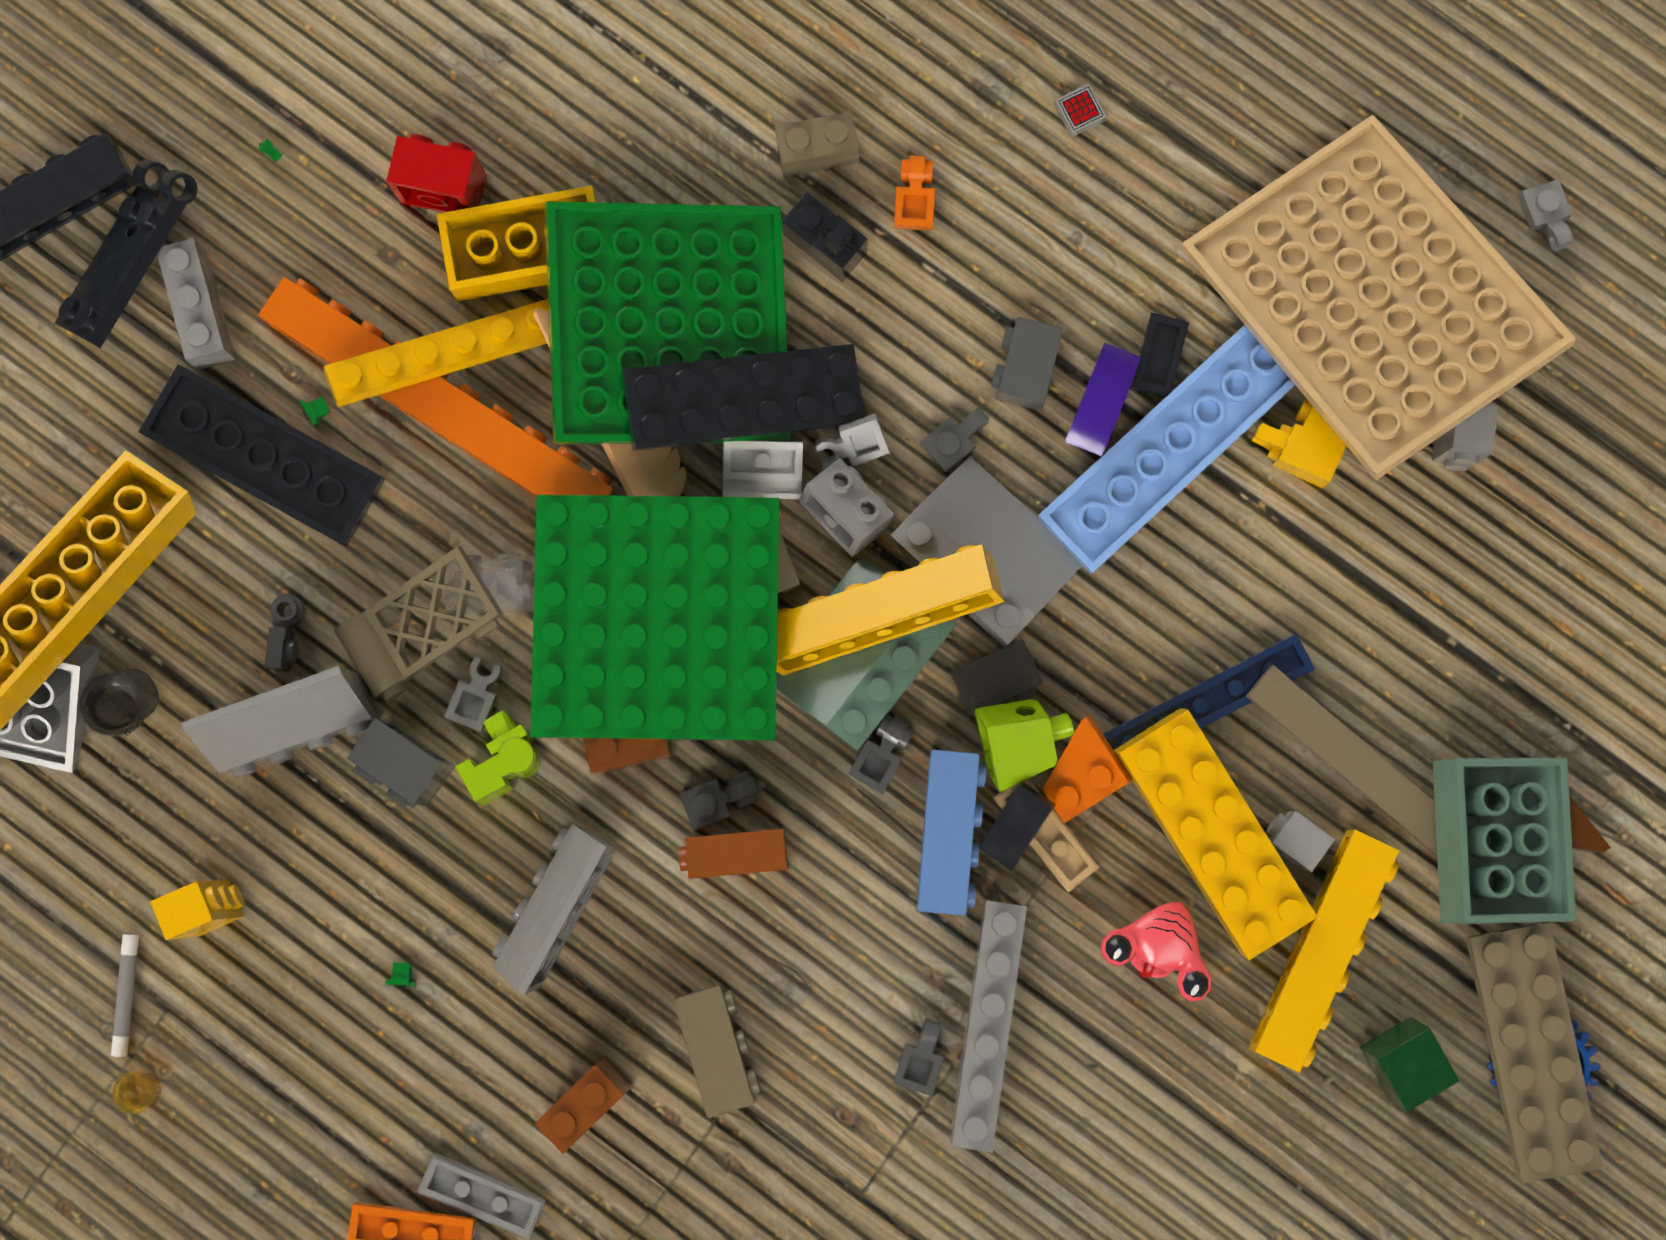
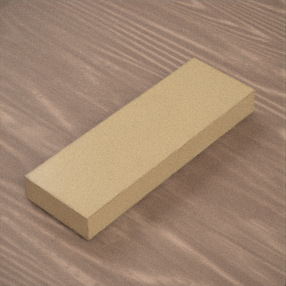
M1029 779L1023 781L1039 792ZM1021 783L1001 791L993 797V800L1002 811ZM1052 810L1030 846L1066 892H1070L1100 867L1065 823H1063L1057 813Z

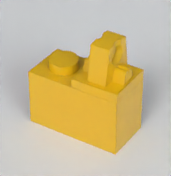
M1304 399L1295 416V420L1300 422L1299 425L1295 423L1290 427L1282 424L1280 430L1261 423L1258 425L1252 442L1270 450L1267 457L1274 461L1272 466L1323 488L1331 482L1347 446L1307 399Z

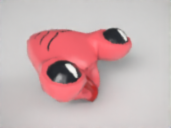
M1180 901L1158 906L1133 923L1123 928L1111 930L1102 939L1101 955L1109 964L1120 967L1131 960L1132 965L1143 978H1162L1170 972L1178 971L1177 985L1180 995L1190 1002L1203 1000L1211 989V976L1200 955L1194 921L1189 910Z

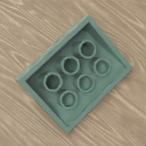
M860 556L829 596L843 592L846 587L852 584H866L881 579L882 575L886 572L863 556ZM949 620L784 676L777 672V691L855 752H858L950 635L956 623Z
M1454 758L1433 761L1440 923L1475 924L1576 921L1567 758Z

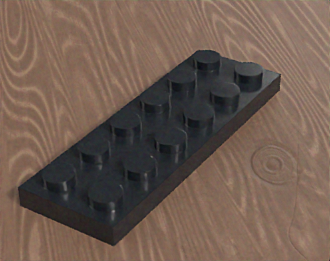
M854 344L631 368L621 371L633 451L837 427L865 417Z
M179 364L138 431L147 438L347 547L385 481V478Z

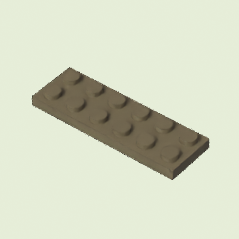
M1550 922L1466 937L1518 1182L1524 1184L1602 1169L1601 1154Z

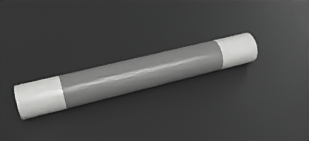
M122 934L111 1056L113 1057L128 1056L139 935Z

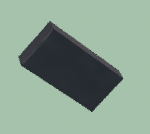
M1156 313L1150 314L1139 354L1141 358L1132 381L1131 390L1164 399L1171 393L1189 322Z
M1022 782L984 838L979 849L1012 871L1056 804Z

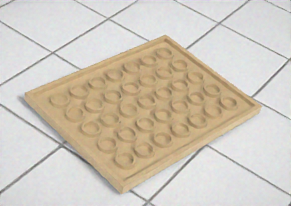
M1371 115L1182 243V251L1375 481L1575 344L1576 337L1374 115Z

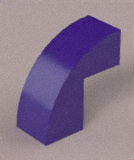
M1104 342L1087 388L1071 423L1065 440L1066 443L1099 456L1103 455L1136 373L1140 356Z

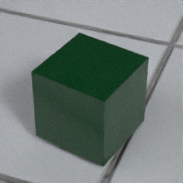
M1412 1017L1360 1046L1387 1098L1406 1112L1460 1082L1431 1028Z

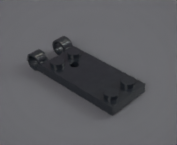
M149 159L142 160L135 166L133 180L136 188L131 196H128L122 202L118 218L73 293L60 305L59 316L55 324L99 348L102 347L185 206L196 197L198 187L191 175L179 170L169 171L165 165ZM156 167L158 179L152 186H147L145 175L150 168ZM182 177L185 182L184 191L178 197H174L172 185L178 178ZM161 193L163 197L161 200H158L157 197Z

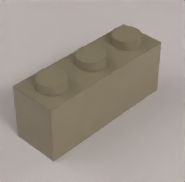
M721 983L675 997L673 999L707 1118L754 1105L756 1101L754 1094L760 1092V1087L754 1068L747 1070L743 1054L749 1053L743 1029L736 1031L731 1015L737 1014L738 1011L732 991L724 992Z

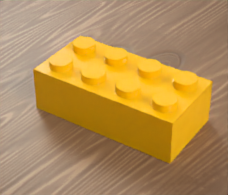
M593 186L436 214L449 290L457 302L547 285L544 205L547 201L598 202Z

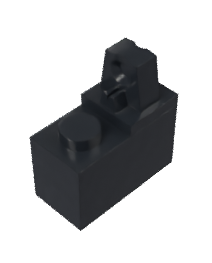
M808 192L805 193L782 221L783 235L841 282L848 277L867 254L868 239L838 214L832 213Z

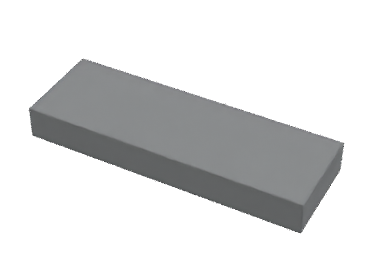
M438 1153L432 1155L417 1191L421 1195L527 1239L531 1238L547 1200Z

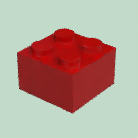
M411 134L410 138L397 136L386 182L401 204L443 213L480 206L487 175L471 147L457 142H449L448 146L434 144L431 138L419 134Z

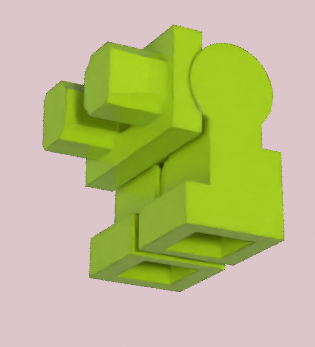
M505 710L483 721L493 741L486 744L493 757L481 764L469 758L455 766L474 801L484 806L513 790L511 781L518 777L527 778L534 775L541 763L540 754L531 743L534 741V738L530 737V731L522 724L516 726L511 715L507 714Z

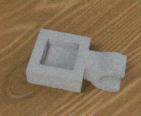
M1559 179L1521 191L1518 198L1531 231L1543 229L1551 253L1566 249L1567 244L1573 242V236L1570 228L1563 221L1568 220L1572 216V212Z

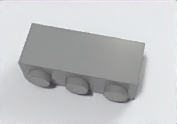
M194 238L162 246L157 253L185 361L197 370L236 360L206 249Z

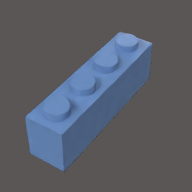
M942 750L930 751L916 911L966 916L967 907L974 908L976 884L969 883L970 867H978L979 843H972L973 828L981 827L983 803H976L977 787H984L986 763H979L980 754Z

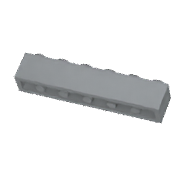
M984 900L950 1134L952 1147L993 1153L1027 906Z

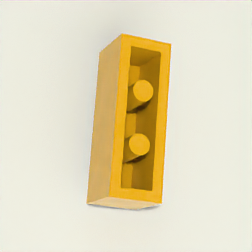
M230 880L196 881L150 901L165 940L202 936L244 917L241 910L245 906L242 893L237 885H231Z

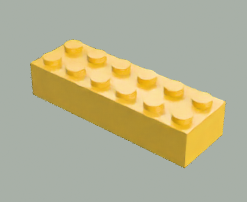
M1178 709L1114 749L1119 760L1131 776L1133 784L1238 952L1247 960L1253 959L1318 918L1189 710Z

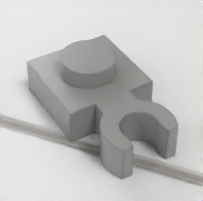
M876 413L838 426L841 435L839 438L824 436L815 441L817 452L824 449L834 451L832 456L822 459L824 469L839 458L849 457L853 467L890 454Z
M476 657L470 664V675L472 677L470 684L458 681L444 718L483 733L485 729L483 721L490 717L498 697L488 692L490 685L495 684L500 679L502 667L495 665L491 675L482 677L479 669L483 660Z

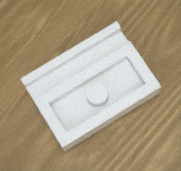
M803 441L724 442L723 497H767L800 500L802 495Z

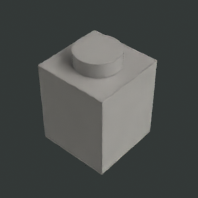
M1288 811L1286 815L1279 813L1266 831L1271 835L1269 840L1276 851L1303 872H1313L1335 841L1333 837L1297 811Z

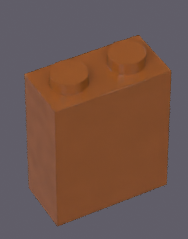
M785 829L685 838V846L678 847L680 871H688V879L789 869Z
M605 1056L534 1124L564 1154L633 1085Z

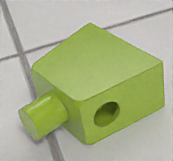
M1031 699L974 709L987 773L999 792L1054 767L1058 761L1054 742L1071 737L1074 734L1073 724L1067 713L1049 718L1038 700Z

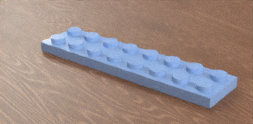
M1244 325L1045 508L1037 518L1090 574L1094 573L1288 393L1295 384Z

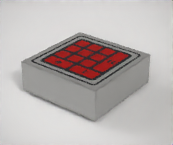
M1090 83L1054 101V106L1071 138L1106 121L1107 116Z

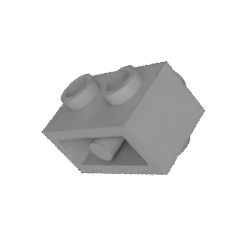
M841 458L807 483L799 500V503L852 558L885 532L894 516L888 502L881 495L875 494L863 482L860 473L855 468L847 466Z

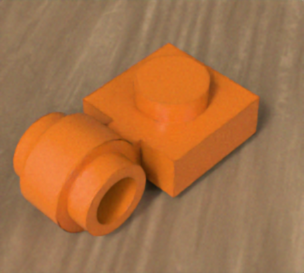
M910 155V159H902L901 182L908 183V187L896 186L894 229L933 231L935 188H922L924 184H932L933 160H926V156Z

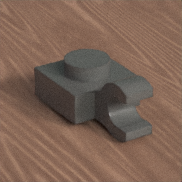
M980 407L974 410L959 425L949 417L924 438L920 444L946 474L976 449L970 438L989 423V417Z
M925 1018L917 1046L905 1042L893 1084L932 1096L944 1060V1055L933 1052L940 1033L941 1023Z

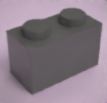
M1017 317L1014 328L1006 326L1001 350L1008 351L1005 365H996L991 387L998 388L996 400L1042 411L1062 336V327Z

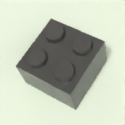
M374 718L347 757L348 760L356 765L353 769L355 774L371 784L374 782L380 786L382 783L389 787L386 795L402 806L407 807L408 805L412 808L415 805L429 806L455 768L451 763L391 722Z

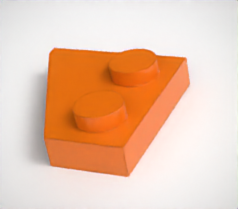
M1089 715L1081 720L1042 790L1047 798L1056 804L1054 809L1063 823H1066L1131 782L1132 778L1092 716Z

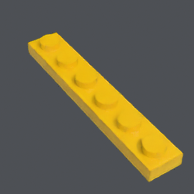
M548 299L325 365L324 374L337 407L547 344L534 317V312L539 308L548 312Z

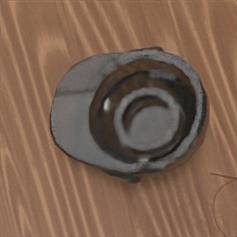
M123 669L112 674L93 678L92 683L85 688L80 699V712L88 727L100 735H130L155 711L159 703V692L153 680L145 672L139 669Z

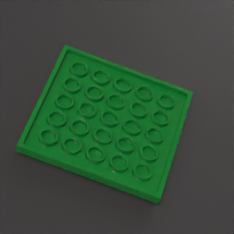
M547 201L544 205L553 444H632L621 371L624 369L787 351L781 206ZM791 432L705 443L791 441Z
M537 495L530 737L776 741L779 498Z

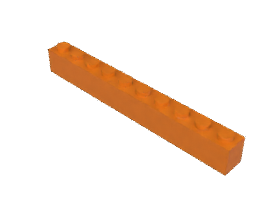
M284 276L258 314L266 324L328 364L392 346L381 339L384 333L366 320L361 325L348 318L352 313L350 310L331 299L329 304L323 302L316 297L319 291L300 278L295 284ZM449 374L377 395L535 498H537V495H617L610 486L613 480L596 468H592L590 473L577 465L580 459L567 449L560 446L556 452L544 444L547 438L536 429L527 425L522 430L511 423L514 416L500 406L494 404L492 409L480 403L479 400L482 396L469 386L461 383L459 388L446 381Z

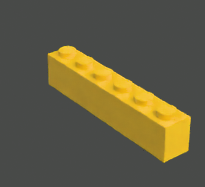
M982 544L978 546L967 545L946 557L925 559L918 566L905 571H890L882 575L881 579L866 584H852L846 587L843 592L831 596L814 597L808 601V604L793 609H779L777 672L784 676L1005 602L995 559Z
M1346 830L1312 905L1318 918L1302 927L1248 1049L1298 1073L1301 1072L1303 1066L1308 1067L1311 1064L1317 1050V1045L1313 1044L1319 1029L1325 1030L1332 1018L1334 1009L1330 1005L1335 993H1341L1347 985L1350 971L1346 969L1352 956L1357 957L1364 947L1367 935L1363 931L1369 918L1374 920L1381 909L1383 898L1379 895L1385 882L1390 883L1398 871L1400 862L1396 860V857L1400 850L1357 830Z

